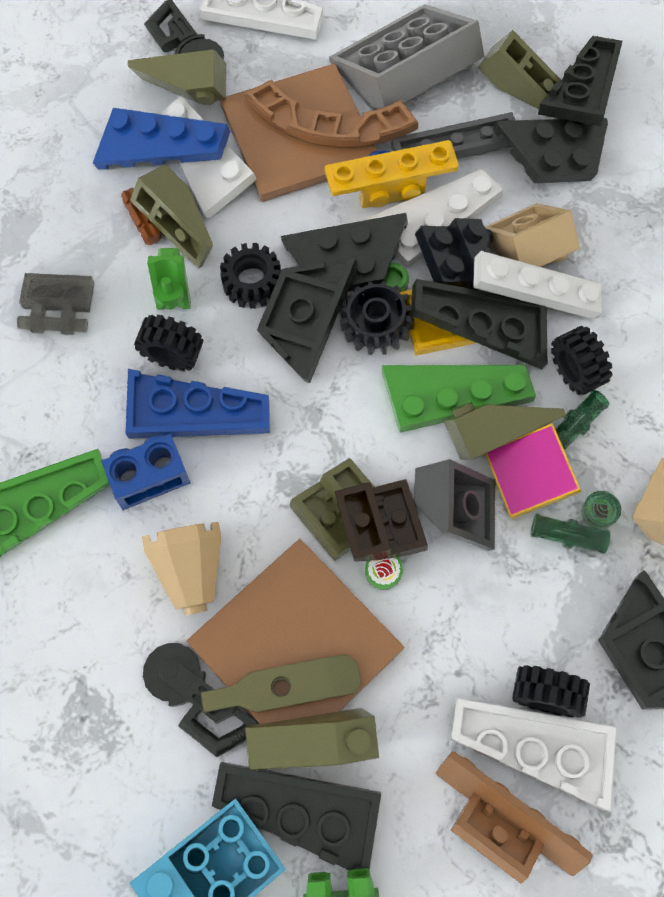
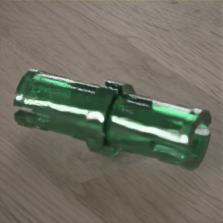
M591 391L589 396L574 410L570 409L566 416H564V421L555 429L564 450L579 435H585L590 430V424L604 409L609 407V401L599 391ZM578 421V423L570 431H568Z
M535 514L530 531L531 537L559 542L565 548L571 549L572 546L598 551L602 554L607 552L611 535L608 530L604 531L579 525L578 521L569 518L568 521H562L541 516L540 514Z

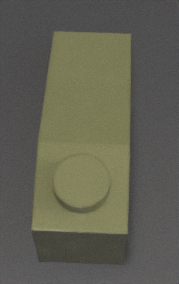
M514 30L497 42L477 67L498 89L539 109L542 100L549 97L555 83L561 81Z
M214 49L128 60V67L142 80L199 104L210 105L216 100L226 99V62Z
M166 164L139 177L130 201L198 269L202 267L213 247V243L189 187Z
M468 402L452 410L454 416L443 421L461 460H473L566 416L564 409L502 405L473 406L472 402Z
M362 708L245 726L248 766L250 770L342 765L379 758L375 716Z

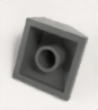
M451 459L415 468L414 504L441 533L488 551L495 550V480Z

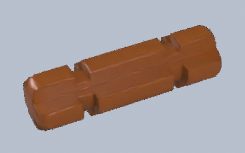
M134 188L124 190L121 194L123 203L129 210V214L141 233L145 244L152 245L161 240L159 229L130 201Z

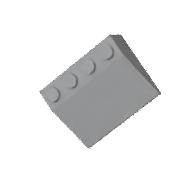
M424 4L331 55L329 60L331 64L335 63L339 73L369 106L381 109L400 100L405 103L410 99L421 97L429 88L447 82L450 76L471 68L473 63L485 56L479 21Z

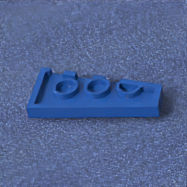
M113 108L93 164L100 170L108 169L109 165L118 164L123 168L135 167L136 163L142 162L162 165L168 160H180L181 163L221 160L231 131L227 124Z
M128 369L125 430L128 439L150 438L156 435L165 436L171 434L172 437L270 433L269 395L223 387V389L208 387L202 382L191 381V383L172 380L170 376L160 374L150 376L141 374L139 370Z

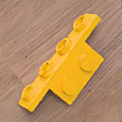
M447 140L325 165L324 172L332 196L360 191L359 199L363 209L368 207L378 208L385 206L387 203L401 200L407 201L424 194L427 177L455 172L458 170L459 164L452 143Z

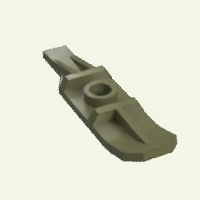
M347 654L254 671L246 675L235 686L201 692L203 713L233 707H242L260 713L324 699L353 695L361 684L357 662ZM284 680L289 684V691L285 695H277L274 691V686L278 681Z

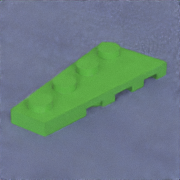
M382 365V375L400 433L444 423L443 420L454 416L452 412L454 408L468 402H472L473 406H517L534 402L536 398L525 365Z
M99 449L0 482V557L110 486L101 462L103 458Z

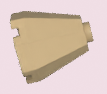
M211 522L210 530L208 531L205 530L204 523L156 532L158 540L151 542L150 535L142 536L144 552L175 610L183 608L184 616L207 611L206 603L214 602L221 545L219 522Z

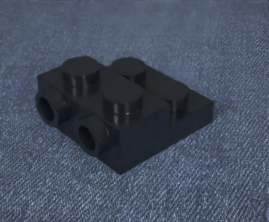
M455 218L449 226L421 225L416 231L415 236L433 282L481 290L473 288L474 257L480 251L497 255L492 245V231L485 228L482 220Z

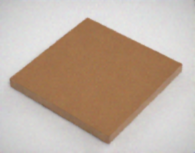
M335 63L274 82L285 94L298 101L299 105L306 109L342 113V116H360ZM252 89L226 96L225 100H220L221 108L242 158L257 178L253 183L261 202L327 181L324 172L325 165L368 157L370 153L377 151L375 145L335 147L315 144L292 137L266 122L252 109L245 98V93Z
M300 538L186 640L226 687L235 686L250 672L319 658L347 654L357 662L361 684L353 695L324 699L260 713L248 710L259 724L341 711L405 648ZM284 680L278 681L274 686L275 693L281 696L287 694L289 684Z

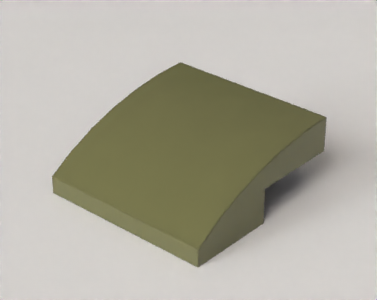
M351 458L324 473L320 482L292 498L289 505L334 561L351 550L334 491L370 482Z

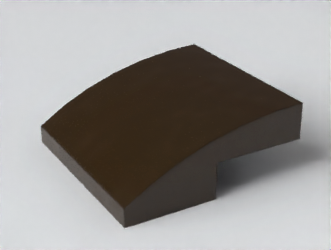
M406 479L373 488L371 482L334 491L354 562L390 559L428 550V544Z

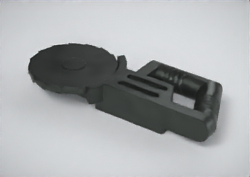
M173 0L164 1L144 23L146 29L163 52H169L175 48V54L214 49L224 60L222 47L216 41L205 39V34H197ZM171 14L173 18L168 22L170 36L167 37L160 28V24Z
M167 643L157 647L148 655L143 666L142 676L148 691L162 701H169V707L181 706L188 702L193 704L180 721L179 728L189 734V736H192L193 739L215 757H219L246 741L245 726L258 724L237 707L204 713L217 724L233 715L244 723L239 728L220 738L196 720L200 712H203L201 692L215 689L204 682L206 672L201 671L198 657L189 647L180 643Z

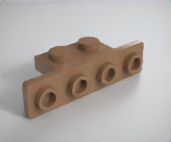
M452 751L436 771L437 776L468 798L451 831L520 884L529 877L540 853L571 876H575L590 864L593 854L581 846L576 838L562 832L546 820L541 812L527 806L512 795L507 787L493 781L477 769L469 759L461 757Z

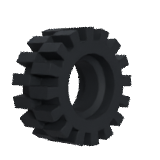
M247 243L241 244L242 250L240 251L235 246L231 249L232 256L226 253L223 257L224 263L221 262L220 265L224 292L226 296L229 295V300L232 303L238 300L239 307L244 308L246 302L249 303L250 309H256L255 303L260 302L261 307L267 305L266 298L270 299L281 273L280 261L277 260L275 252L270 253L269 247L265 245L259 250L258 243H253L252 248H247ZM247 269H259L264 273L263 279L256 283H244L239 280V274Z
M153 314L149 315L148 318L145 317L134 342L135 350L140 351L139 354L142 357H148V361L152 363L157 362L159 363L158 366L163 368L165 365L174 371L176 368L179 371H185V369L188 371L192 370L204 342L201 339L202 335L195 333L196 329L192 326L186 327L185 322L180 321L178 323L174 321L175 318L168 316V319L159 314L156 317Z
M579 326L556 337L551 343L553 346L551 354L555 356L553 362L559 367L557 372L559 375H563L565 385L569 383V389L572 392L576 391L577 395H585L611 381L610 378L613 375L610 371L612 363L607 361V358L610 357L608 351L604 352L602 348L604 343L602 340L597 341L598 335L594 331L590 333V328Z
M523 665V667L519 666L517 669L512 700L519 705L528 706V708L533 710L538 709L541 712H550L558 716L565 715L572 718H582L586 715L590 683L586 679H580L577 675H568V672H558L552 668L543 669L540 666L531 667Z

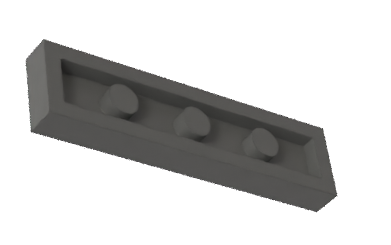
M513 112L413 133L392 140L391 148L392 151L449 140L452 143L457 159L512 147L503 135L497 137L493 127L497 121L515 120Z

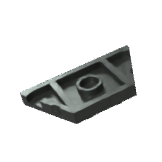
M603 118L602 126L584 125L580 122L565 119L497 121L493 131L497 137L503 135L513 147L510 154L517 162L523 165L526 174L534 183L592 181L598 173L608 120Z
M406 213L283 235L281 240L298 266L302 268L313 263L325 262L326 265L345 262V258H356L358 266L348 288V291L355 290L356 287L362 288L367 286L368 282L373 284H381L383 281L387 282L391 271L390 265L396 258L399 250V241L404 228H407L408 219Z
M345 258V262L326 265L325 262H319L303 268L295 266L282 269L257 328L259 334L307 383H310L358 266L356 258Z
M644 570L634 578L598 641L642 710L664 709V598Z

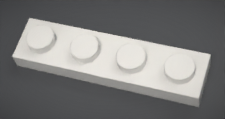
M480 251L474 257L473 288L595 319L602 314L600 283Z

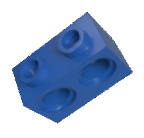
M171 434L150 437L140 446L132 449H119L113 452L109 458L101 460L115 500L122 510L191 484ZM160 458H171L166 466L161 468L155 467V463ZM136 471L135 476L131 480L120 481L125 472Z

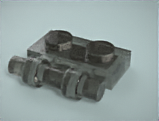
M25 273L19 303L23 309H31L30 316L17 317L18 329L30 330L31 333L43 334L45 331H61L62 335H74L75 332L86 333L88 331V320L75 317L76 312H90L95 284L92 276ZM46 310L62 311L61 318L45 317Z

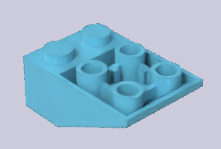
M235 798L129 884L138 897H254L286 869Z

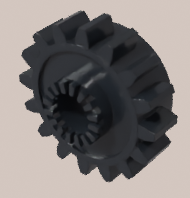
M384 281L381 284L368 282L367 286L362 288L356 287V292L352 296L347 295L345 297L346 306L340 308L342 318L340 319L341 330L345 331L347 343L354 341L355 350L357 351L366 346L368 355H372L377 348H380L383 355L387 354L388 346H392L395 350L400 349L399 339L408 341L410 339L409 330H413L415 327L414 318L411 316L409 295H401L399 286L391 287L386 285ZM376 316H382V318L380 319H373V317L376 318Z

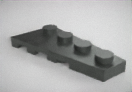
M592 36L577 55L575 63L572 66L569 65L565 70L562 80L556 82L552 87L549 97L542 100L539 105L538 115L580 122L584 125L602 126L623 41Z
M420 279L415 280L412 285V317L539 369H543L548 364L547 307L496 293Z
M226 762L220 763L212 801L213 807L221 810L236 798L256 828H262L281 837V840L295 847L297 845L308 850L332 865H339L349 871L359 868L370 869L381 792L263 769L250 770L247 766Z

